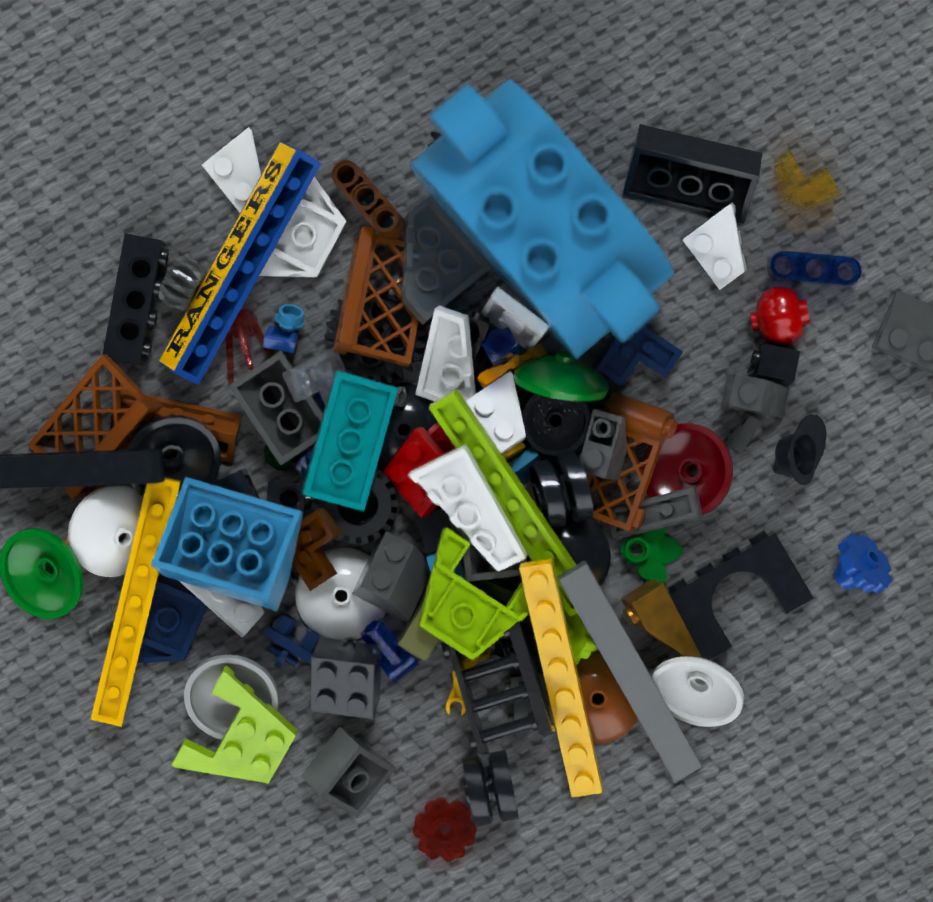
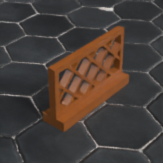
M362 225L355 237L333 352L343 355L346 352H351L409 367L411 364L419 320L402 302V292L397 285L403 282V277L394 281L385 268L396 260L403 268V240L385 239L380 234L374 233V228ZM376 243L388 246L394 256L382 263L375 253ZM380 271L389 285L376 292L369 278L370 275ZM392 289L401 303L388 310L380 295ZM367 290H368V292L370 293V296H368V297L366 298V293H367ZM374 299L383 314L370 321L363 308L366 303ZM404 307L411 317V322L401 329L392 314ZM384 318L388 320L395 333L385 339L381 337L374 327V324ZM361 319H362L363 322L365 323V325H363V326L360 327ZM367 328L377 341L371 347L357 344L358 334ZM409 330L408 337H406L404 332ZM399 337L406 347L404 356L393 354L386 343Z
M107 354L101 355L28 443V446L35 453H45L47 451L40 443L47 435H55L56 452H63L62 435H75L76 451H83L82 435H95L96 449L94 451L126 450L137 432L147 425L163 406L154 397L148 398ZM104 366L112 373V386H100L99 372ZM84 390H92V409H81L80 395ZM100 390H113V408H101ZM120 390H128L137 399L130 408H121ZM65 413H74L75 431H62L61 418ZM81 413H94L95 431H82ZM101 413H114V427L111 431H102ZM67 486L64 491L72 499L87 496L95 486Z

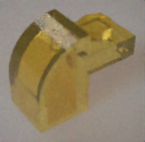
M791 150L779 155L775 159L777 165L774 166L779 180L782 183L786 181L788 187L778 193L788 205L801 210H811L841 196L827 167L804 178Z

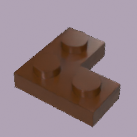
M325 506L301 521L292 562L310 591L338 574L321 548L322 545L341 534Z

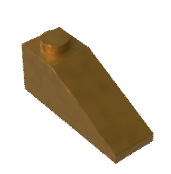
M650 579L621 598L625 606L623 614L632 626H637L681 657L693 656L702 658L663 583Z

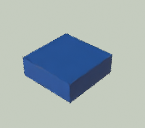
M270 325L264 336L263 348L294 353L299 331L286 332L280 327Z

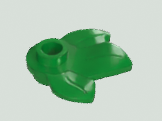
M667 527L626 537L621 544V555L624 560L629 564L636 565L639 575L648 581L654 579L661 583L666 582L667 573L664 564L676 560L684 552L680 544L665 536ZM635 543L642 546V552L639 555H633L630 551L631 546Z

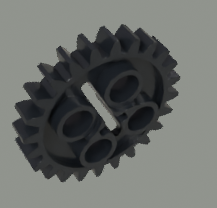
M373 284L372 286L377 292L378 290L376 284ZM389 290L380 295L388 310L401 303L395 294L393 296L389 295ZM341 299L338 300L340 308L342 307L343 300ZM374 299L366 303L363 308L370 321L374 319L372 317L373 311L379 308ZM404 307L392 314L401 329L411 322V317ZM331 309L330 314L336 320L326 322V327L333 330V332L325 334V340L335 342L341 311ZM361 319V324H360V326H363V325H365V323H364L363 320ZM387 319L374 324L378 332H383L381 334L383 339L395 333ZM420 321L418 322L411 359L417 362L421 361V356L416 353V350H425L426 345L418 341V339L427 337L426 331L418 330L419 327L423 326ZM367 328L358 337L357 344L371 347L377 341L375 339L369 340L371 336ZM409 330L404 332L406 337H408ZM389 342L386 343L393 354L404 356L405 345L400 348H394ZM334 343L326 348L327 353H335L333 352ZM346 352L345 355L337 353L331 360L333 364L343 363L340 372L346 373L350 370L352 371L351 375L362 376L365 379H374V381L379 383L380 379L385 378L388 385H392L393 375H396L400 380L404 379L402 372L404 368L410 372L414 371L412 364L406 367L383 360H378L374 364H366L362 360V355Z

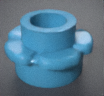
M284 304L274 316L275 322L286 332H295L305 325L304 311L297 305Z

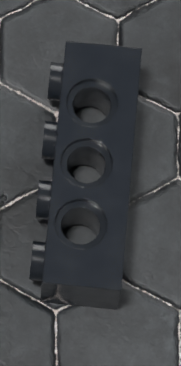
M124 234L102 354H107L113 361L143 366L144 360L150 359L152 342L148 341L149 330L156 327L158 311L153 310L155 298H159L160 286L163 283V280L159 279L161 267L167 266L169 249L165 248L164 241ZM147 261L151 267L149 275L145 278H138L135 274L136 265L139 262ZM135 292H141L145 297V303L139 309H132L129 304L130 296ZM129 323H135L139 327V335L136 339L129 341L124 336V328Z

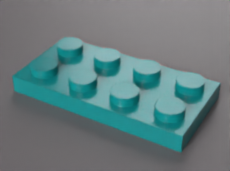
M335 371L301 492L302 495L360 511L365 510L398 391L397 387Z

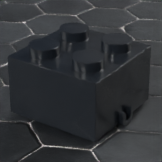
M347 637L344 641L319 638L311 658L310 711L373 719L380 700L382 645L359 643L353 637Z

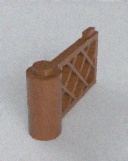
M615 392L610 396L604 412L625 417L627 452L634 466L621 472L619 480L608 479L601 483L598 476L587 473L586 477L590 493L598 490L605 505L595 511L593 510L592 518L628 532H633L634 527L640 528L646 512L641 507L663 443L667 438L673 437L677 428V421L674 420V414L670 411ZM628 437L635 439L636 441L630 443ZM641 443L653 446L649 458L639 463L633 448ZM636 471L640 484L638 489L629 493L623 477ZM617 481L623 497L610 503L603 487ZM626 501L630 509L626 523L617 520L612 508ZM607 510L609 516L602 514V512Z

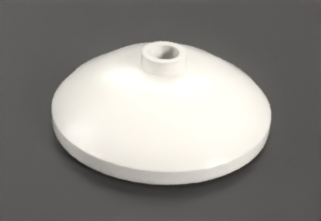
M107 485L87 495L76 507L69 523L68 541L80 565L89 572L104 577L125 575L144 498L134 487L129 485ZM122 533H126L124 540L119 541V536Z
M346 547L325 550L324 553L338 574L311 591L299 575L298 584L295 589L298 612L304 623L310 629L322 635L323 638L343 641L347 637L359 639L375 629L386 611L352 594L369 555ZM338 590L346 591L348 597L345 601L341 602L336 599L335 594Z
M682 656L666 660L656 667L651 677L672 715L692 725L715 727L730 723L738 717L744 704L743 690L734 676L722 666L704 658Z

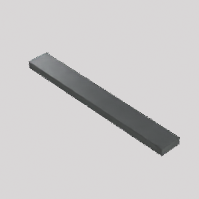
M585 560L558 575V580L674 782L676 783L702 768Z

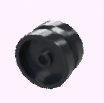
M533 392L526 394L521 403L520 410L526 433L525 438L533 448L546 455L559 456L573 452L583 444L591 421L588 406L584 401L555 399ZM557 414L561 416V421L558 424H550L549 420L552 415Z
M575 452L557 456L554 466L547 459L529 464V476L536 506L552 529L565 526L567 514L574 522L593 517V503L587 477Z
M506 750L489 754V765L486 766L487 774L484 773L482 759L478 755L462 758L465 778H463L468 808L471 807L475 827L492 823V803L494 806H497L499 818L503 822L519 819Z

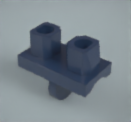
M285 612L274 624L270 623L263 634L284 647V649H281L277 645L272 644L268 652L278 657L274 666L279 669L282 663L286 662L295 667L299 659L289 654V652L311 664L313 652L319 638L323 636L310 628L307 629L300 641L289 635L298 621Z

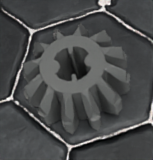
M179 257L168 270L160 286L159 299L173 309H178L182 312L187 310L207 274L206 268L192 258Z

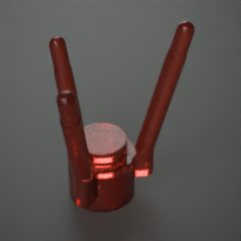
M241 309L226 335L228 385L234 382L233 335L234 339L240 338L244 358L249 370L254 369L247 336L253 334L252 329L263 347L264 334L259 327L257 316L251 317L249 309ZM263 348L269 358L274 356L271 349Z

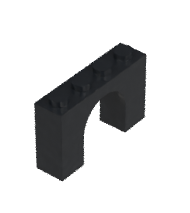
M763 530L749 538L748 540L751 544L742 550L736 546L722 554L721 556L724 560L715 566L709 562L695 570L694 572L697 576L688 582L682 578L667 587L670 591L669 595L702 658L710 660L732 647L712 610L714 590L726 576L736 572H751L758 575L766 583L782 612L785 614L790 613L814 598L776 533L770 532L767 534Z

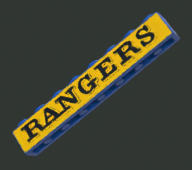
M280 140L158 361L160 364L173 373L199 385L322 164L321 162Z

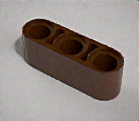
M341 160L336 163L331 172L332 180L351 203L385 239L394 240L401 237L405 231L406 224L404 218L354 162ZM355 172L354 179L351 182L343 183L346 174ZM369 194H374V201L370 205L363 206V199ZM393 216L395 220L392 226L382 228L383 221L387 217Z

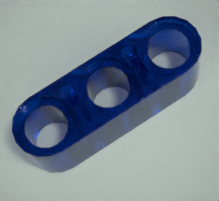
M780 251L773 255L767 263L769 276L774 280L783 282L846 287L857 282L862 273L859 262L847 256ZM778 258H784L790 264V270L785 275L778 273L775 269V262ZM809 261H816L820 264L821 274L819 277L814 278L807 273L806 266ZM840 264H847L851 267L852 277L850 280H843L839 277L838 267Z

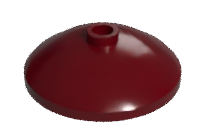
M692 423L677 424L673 437L667 438L663 443L646 492L648 497L651 498L690 487H697L702 514L705 515L714 510L728 494L733 478V462L726 444L714 431L707 427ZM648 445L642 462L649 458L653 446ZM694 465L698 468V474L695 477L690 473V469Z

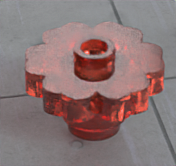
M438 797L435 800L426 802L425 812L416 814L413 827L414 836L420 838L418 843L419 850L426 853L430 859H436L441 855L446 862H451L455 858H462L465 854V846H471L475 842L477 827L470 820L471 809L459 799L449 803L446 798ZM446 824L451 826L450 832L447 834L441 833L439 831L440 825Z

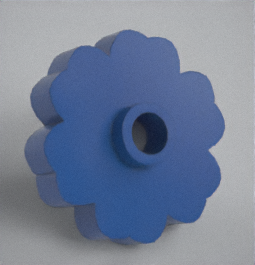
M851 533L838 544L841 555L838 557L840 562L834 570V577L843 589L860 588L866 593L873 591L878 594L889 586L892 582V578L889 575L891 566L886 555L877 549V545L873 540L868 539L864 534L857 536Z

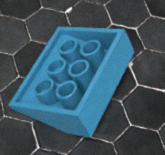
M185 477L151 566L162 576L277 611L289 581L303 513Z

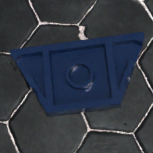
M160 573L137 663L186 660L207 610V606L180 581L162 576Z

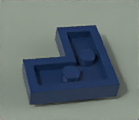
M643 325L623 343L616 338L596 367V370L621 387L639 361L666 378L683 351Z

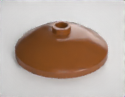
M592 651L589 658L580 659L576 667L593 743L601 744L622 737L634 726L638 718L600 651ZM596 693H601L604 697L603 702L600 704L592 702V696Z

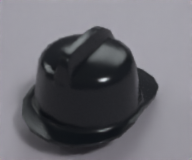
M807 415L802 419L795 433L785 436L778 441L775 449L774 473L786 477H794L795 481L800 485H807L811 482L826 446V426L818 415Z

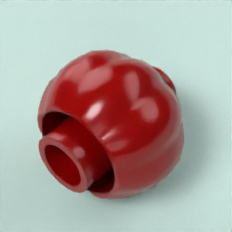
M782 286L773 287L765 291L758 299L756 312L750 313L753 331L759 330L763 338L775 346L794 344L804 334L803 325L810 324L806 299L798 300L795 291Z

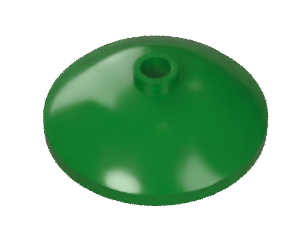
M557 352L556 355L540 356L524 362L515 369L513 376L515 383L520 387L542 396L561 400H598L607 395L609 388L608 383L601 374L589 364L574 359L568 352Z
M28 528L17 532L4 544L0 554V575L6 591L20 608L39 618L55 619L66 615L76 607L83 592V572L75 553L64 540L47 530Z

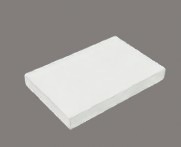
M499 287L491 295L480 313L490 318L489 322L526 350L533 348L549 328V325Z

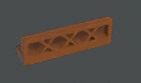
M120 390L121 408H130L137 399L128 390ZM147 395L148 398L154 397L163 406L150 422L172 415L194 418L207 426L217 441L229 443L228 451L220 449L221 461L233 462L242 415ZM114 413L111 414L110 431L114 427Z

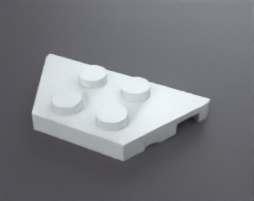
M315 177L259 276L318 278L347 222Z

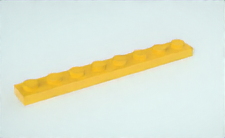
M165 478L164 482L146 485L91 720L122 727L159 572L151 566V563L177 500L181 481Z
M546 559L521 563L519 568L571 796L579 797L603 793V783L553 560Z

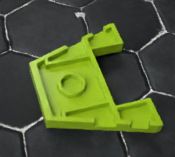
M444 527L418 626L467 658L474 660L501 638L509 628L529 615L523 582L521 581L507 605L503 606L456 575L453 571L471 543Z
M225 666L213 686L211 694L240 707L215 752L185 738L171 766L179 769L269 784L296 737L297 729L269 703L267 705L254 694L255 690L247 683L243 684L234 676L235 672Z

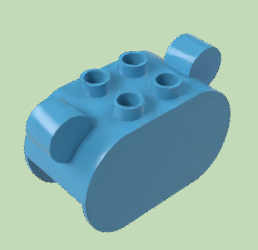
M507 79L483 99L466 83L428 115L441 136L412 160L409 166L428 193L489 262L495 272L530 312L549 325L546 331L574 359L577 360L609 331L620 342H625L661 311L651 295L675 276V272L667 257L640 221L557 124L519 85Z

